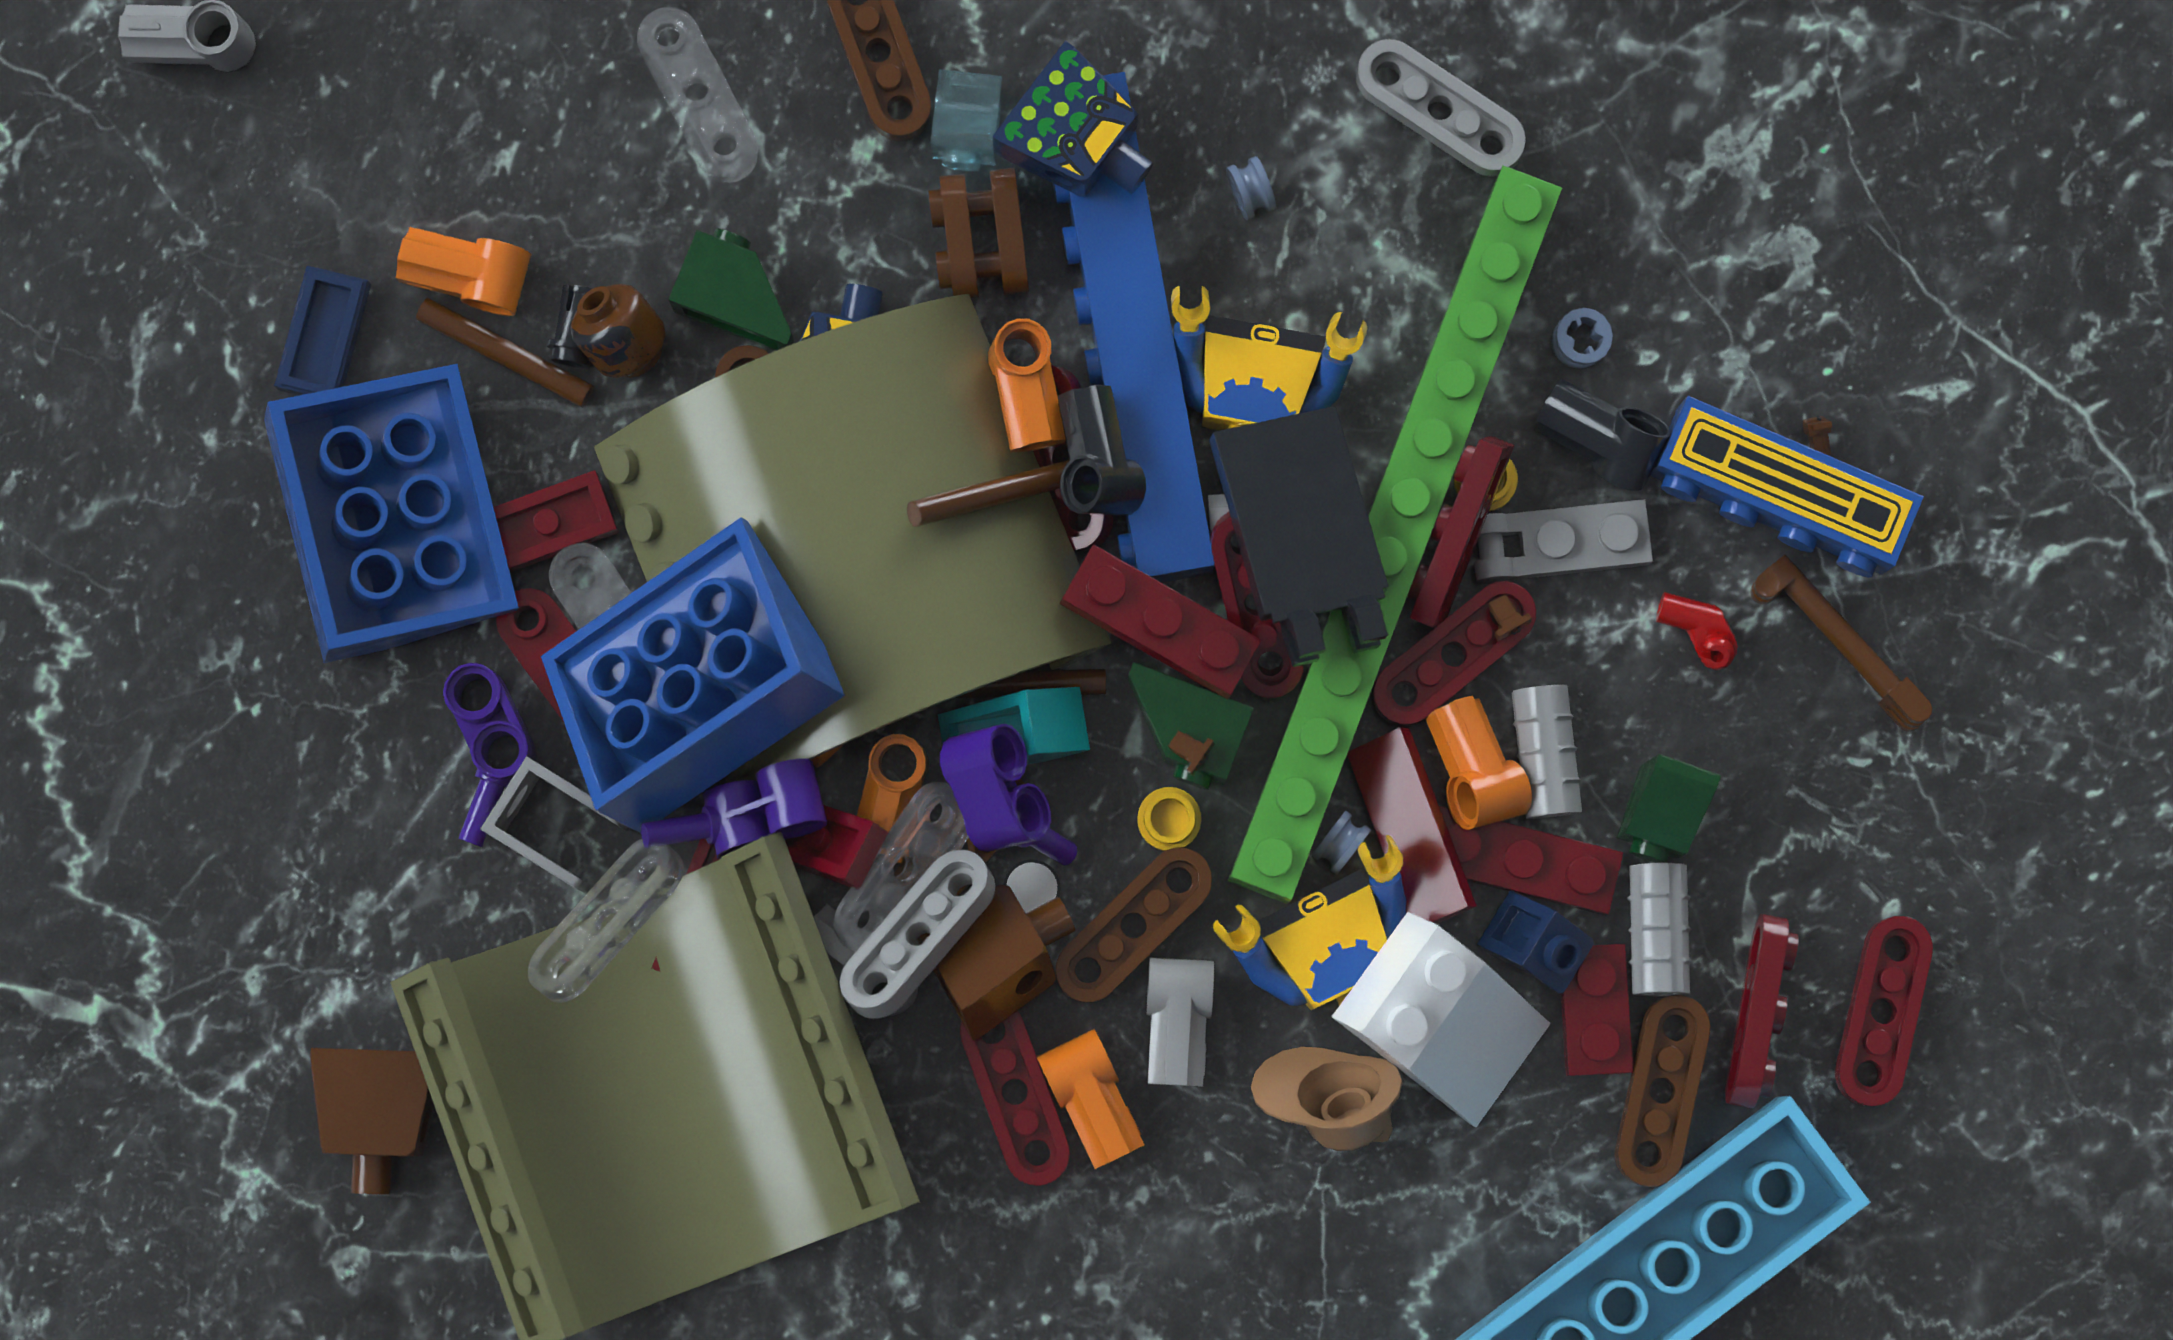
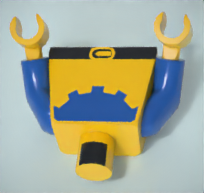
M1177 286L1172 291V313L1178 321L1173 328V338L1184 398L1190 408L1202 413V426L1220 431L1331 407L1341 395L1353 362L1351 354L1360 349L1367 333V324L1363 320L1356 337L1348 339L1340 336L1336 327L1342 312L1333 315L1328 325L1326 336L1209 315L1210 301L1208 290L1202 286V302L1194 309H1186L1179 304L1180 286Z
M1386 835L1389 849L1383 857L1378 859L1371 858L1365 842L1358 846V854L1369 874V880L1362 868L1258 921L1242 905H1237L1235 907L1242 915V923L1233 932H1227L1218 920L1214 922V932L1233 950L1234 955L1254 985L1289 1006L1306 1004L1310 1010H1313L1335 998L1339 1006L1406 915V898L1400 875L1403 856L1392 836Z

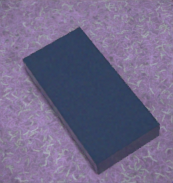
M306 266L274 384L278 390L296 395H304L344 387L371 288V283L368 280Z

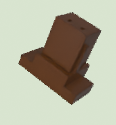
M1823 416L1805 419L1803 421L1804 434L1809 437L1810 448L1826 455H1831L1828 433H1831L1832 421Z
M1506 594L1489 603L1488 608L1499 624V630L1495 631L1497 641L1519 633L1521 629L1532 621L1529 613L1521 616L1519 611L1517 612Z
M1178 731L1168 747L1190 764L1186 770L1194 776L1201 765L1205 764L1206 760H1208V755L1215 743L1210 738H1207L1203 744L1188 734Z

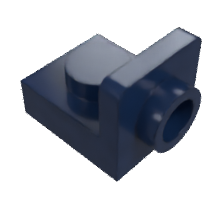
M1510 890L1477 945L1493 957L1531 974L1551 990L1563 993L1593 947L1594 940L1557 911Z

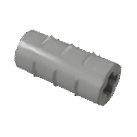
M1546 685L1514 690L1512 692L1515 718L1513 726L1516 727L1518 754L1516 757L1519 758L1520 766L1523 767L1528 776L1532 791L1531 807L1526 814V819H1543L1580 814L1582 812L1579 788L1581 779L1578 777L1575 754L1577 747L1574 745L1572 719L1574 716L1570 712L1568 686Z
M1675 863L1631 865L1629 867L1630 895L1627 897V900L1630 901L1631 927L1628 929V932L1631 934V960L1629 964L1632 966V995L1652 997L1689 995V965L1692 963V960L1689 958V932L1692 929L1688 926V900L1691 897L1688 895L1687 865Z

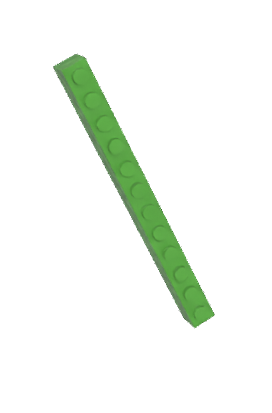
M1504 165L1498 174L1368 513L1389 586L1384 592L1385 598L1378 600L1388 636L1386 639L1380 640L1381 645L1379 648L1354 653L1343 620L1342 610L1338 609L1330 612L1322 633L1326 650L1324 653L1319 654L1317 662L1310 664L1228 882L1288 904L1293 898L1562 190L1560 186Z

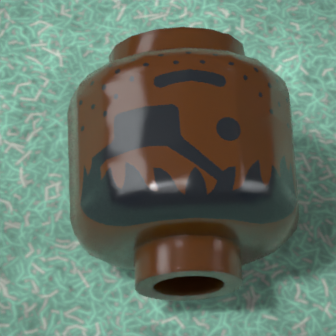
M614 284L591 289L580 299L571 323L573 341L604 376L612 378L638 377L648 372L660 359L666 336L665 325L642 294L631 285Z

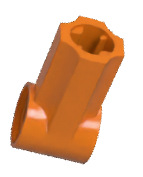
M409 227L399 249L396 279L399 283L460 297V301L464 304L482 311L503 316H515L531 253L521 247L498 240L477 238L476 243Z
M1017 318L1007 322L998 331L988 351V364L996 378L1010 453L1046 449L1066 441L1050 362L1051 340L1047 331L1039 323L1030 319ZM1011 339L1027 341L1034 349L1035 362L1026 367L1012 364L1003 352V344Z
M1473 696L1460 698L1431 712L1425 720L1450 776L1447 782L1446 797L1450 813L1455 822L1461 828L1471 830L1527 814L1532 802V791L1528 776L1523 767L1516 761L1505 760L1480 699H1474Z
M891 734L881 738L873 746L869 754V769L857 816L873 821L889 832L876 858L902 864L923 781L928 773L929 759L926 750L915 739L904 734ZM897 745L909 747L914 752L917 760L913 775L902 782L889 780L884 775L881 767L885 752Z
M1095 1029L1036 1056L1060 1108L1066 1107L1095 1169L1144 1146L1135 1120L1115 1084L1119 1082L1117 1074Z

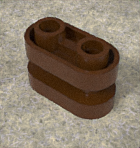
M1015 168L990 170L992 189L967 192L965 173L939 176L941 189L928 190L932 226L933 228L945 227L948 250L935 252L940 289L952 288L953 296L969 294L970 298H979L977 279L1002 276L1004 295L1029 292ZM995 215L999 251L974 253L970 217Z

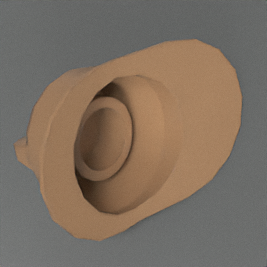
M1298 1047L1281 1051L1266 1059L1254 1073L1251 1090L1255 1103L1267 1115L1285 1122L1305 1126L1313 1138L1327 1149L1349 1151L1366 1146L1371 1142H1386L1389 1140L1392 1133L1391 1107L1399 1098L1403 1082L1398 1068L1385 1059L1358 1056L1325 1048Z

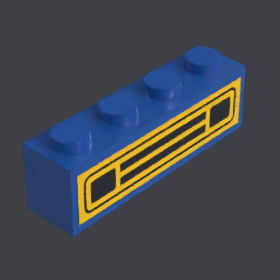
M1687 396L1678 406L1669 427L1671 431L1670 437L1650 475L1663 481L1660 488L1664 492L1688 502H1696L1699 496L1720 505L1719 514L1724 518L1746 527H1754L1756 522L1776 529L1780 531L1777 538L1795 549L1813 552L1815 547L1839 556L1836 564L1859 576L1870 578L1874 572L1883 575L1896 565L1924 496L1693 397Z

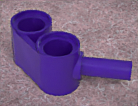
M468 663L460 665L449 674L444 683L443 695L445 704L453 713L470 749L472 762L477 767L475 777L480 778L458 839L483 847L487 833L480 830V828L500 799L504 787L507 788L526 756L536 761V750L509 689L502 678L482 664ZM477 679L488 680L492 688V696L489 703L481 710L467 711L463 707L461 700L462 692L466 685ZM500 737H514L519 746V754L516 761L508 768H493L488 758L489 748L492 743Z
M1004 723L947 738L941 748L940 766L964 818L967 835L975 847L981 851L990 852L1016 845L1019 847L1031 846L1061 865H1068L1074 861L1078 852L1076 844L1050 829L1051 811L1043 791L1031 783L1016 785L1015 780L1020 779L1025 773L1027 751L1022 737L1013 726Z
M791 759L778 762L756 773L757 781L740 780L709 789L703 794L705 806L702 808L701 813L642 823L641 836L645 848L706 839L709 844H714L717 858L722 859V856L764 836L782 832L784 840L818 831L827 825V819L813 762L809 759Z

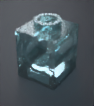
M939 69L931 135L933 159L943 160V166L946 168L967 172L980 170L981 164L995 165L996 153L993 152L992 136L999 128L1003 97L1002 76Z

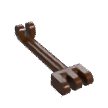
M1786 554L1757 577L1750 590L1752 599L1759 604H1768L1785 591L1881 696L1882 700L1878 703L1879 706L1902 730L1907 732L1914 731L1931 716L1932 705L1930 701L1908 677L1901 681Z

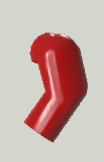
M1663 592L1657 610L1656 622L1686 630L1698 657L1706 667L1712 670H1721L1728 667L1737 654L1738 645L1736 637L1722 610L1709 603Z

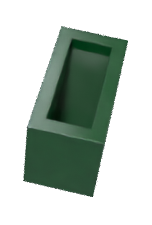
M717 228L713 236L696 230L668 299L674 313L774 351L795 344L790 328L756 252L749 250L751 242L738 234Z
M1133 662L1128 676V683L1164 763L1176 767L1173 777L1204 790H1209L1212 781L1224 785L1254 708L1229 698L1225 699L1216 693ZM1178 731L1188 734L1203 744L1207 738H1210L1215 743L1208 755V760H1206L1205 764L1201 765L1194 776L1186 770L1190 764L1168 747Z
M1658 754L1639 767L1617 838L1632 843L1629 850L1630 854L1655 863H1666L1668 856L1679 858L1686 855L1717 790L1721 775Z

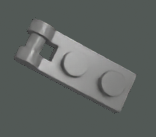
M1645 499L1509 514H1488L1478 538L1480 560L1474 562L1476 582H1495L1650 565L1653 562ZM1519 535L1521 557H1505L1502 537Z

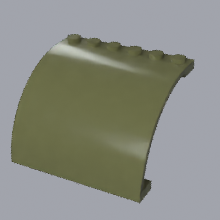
M969 294L945 297L892 310L832 329L767 354L675 397L594 446L647 582L742 517L751 525L824 643L844 692V697L725 776L726 783L740 780L757 781L756 773L769 765L791 759L811 760L863 735L947 700L1047 664L1050 665L1051 670L1068 666L1111 644L1106 630L1059 604L1080 565L1050 491L918 527L913 526L908 519L907 505L910 501L1040 468L1033 451L1010 453L996 378L988 364L990 344Z
M782 832L764 836L722 856V859L586 916L451 962L450 958L430 962L390 982L519 1340H562L646 1306L920 1202ZM656 956L661 972L651 969Z

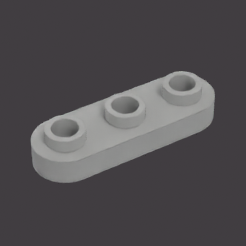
M1393 39L1380 40L1370 45L1363 52L1358 64L1356 80L1360 92L1371 103L1479 174L1498 176L1503 165L1513 168L1517 164L1525 147V133L1521 123L1511 113L1401 41ZM1382 68H1391L1398 74L1399 81L1393 85H1384L1377 79L1376 72ZM1434 102L1444 103L1450 110V116L1444 120H1437L1429 114L1428 106ZM1489 136L1495 137L1501 142L1502 151L1495 155L1487 154L1482 150L1480 140Z
M954 850L939 857L849 959L840 976V989L844 998L858 1014L867 1018L877 1019L896 1012L987 908L995 893V880L993 874L979 855L968 850ZM969 884L972 885L964 896H956L961 887ZM930 933V936L923 944L914 946L915 940L920 935ZM888 982L881 992L871 995L876 985Z

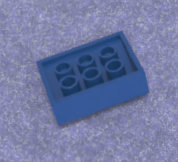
M457 364L267 402L264 422L324 663L387 650L518 610L519 607Z
M742 517L541 656L595 810L641 833L642 823L663 819L845 696L824 643L751 525Z

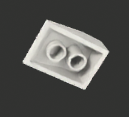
M1409 912L1406 913L1332 1016V1018L1474 1127H1477L1551 1024L1492 968L1440 926Z

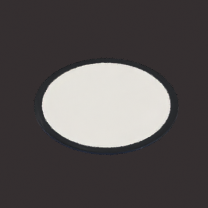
M1029 859L1015 864L1008 871L1003 885L1010 886L1025 913L1060 895L1058 875L1051 866L1039 860Z

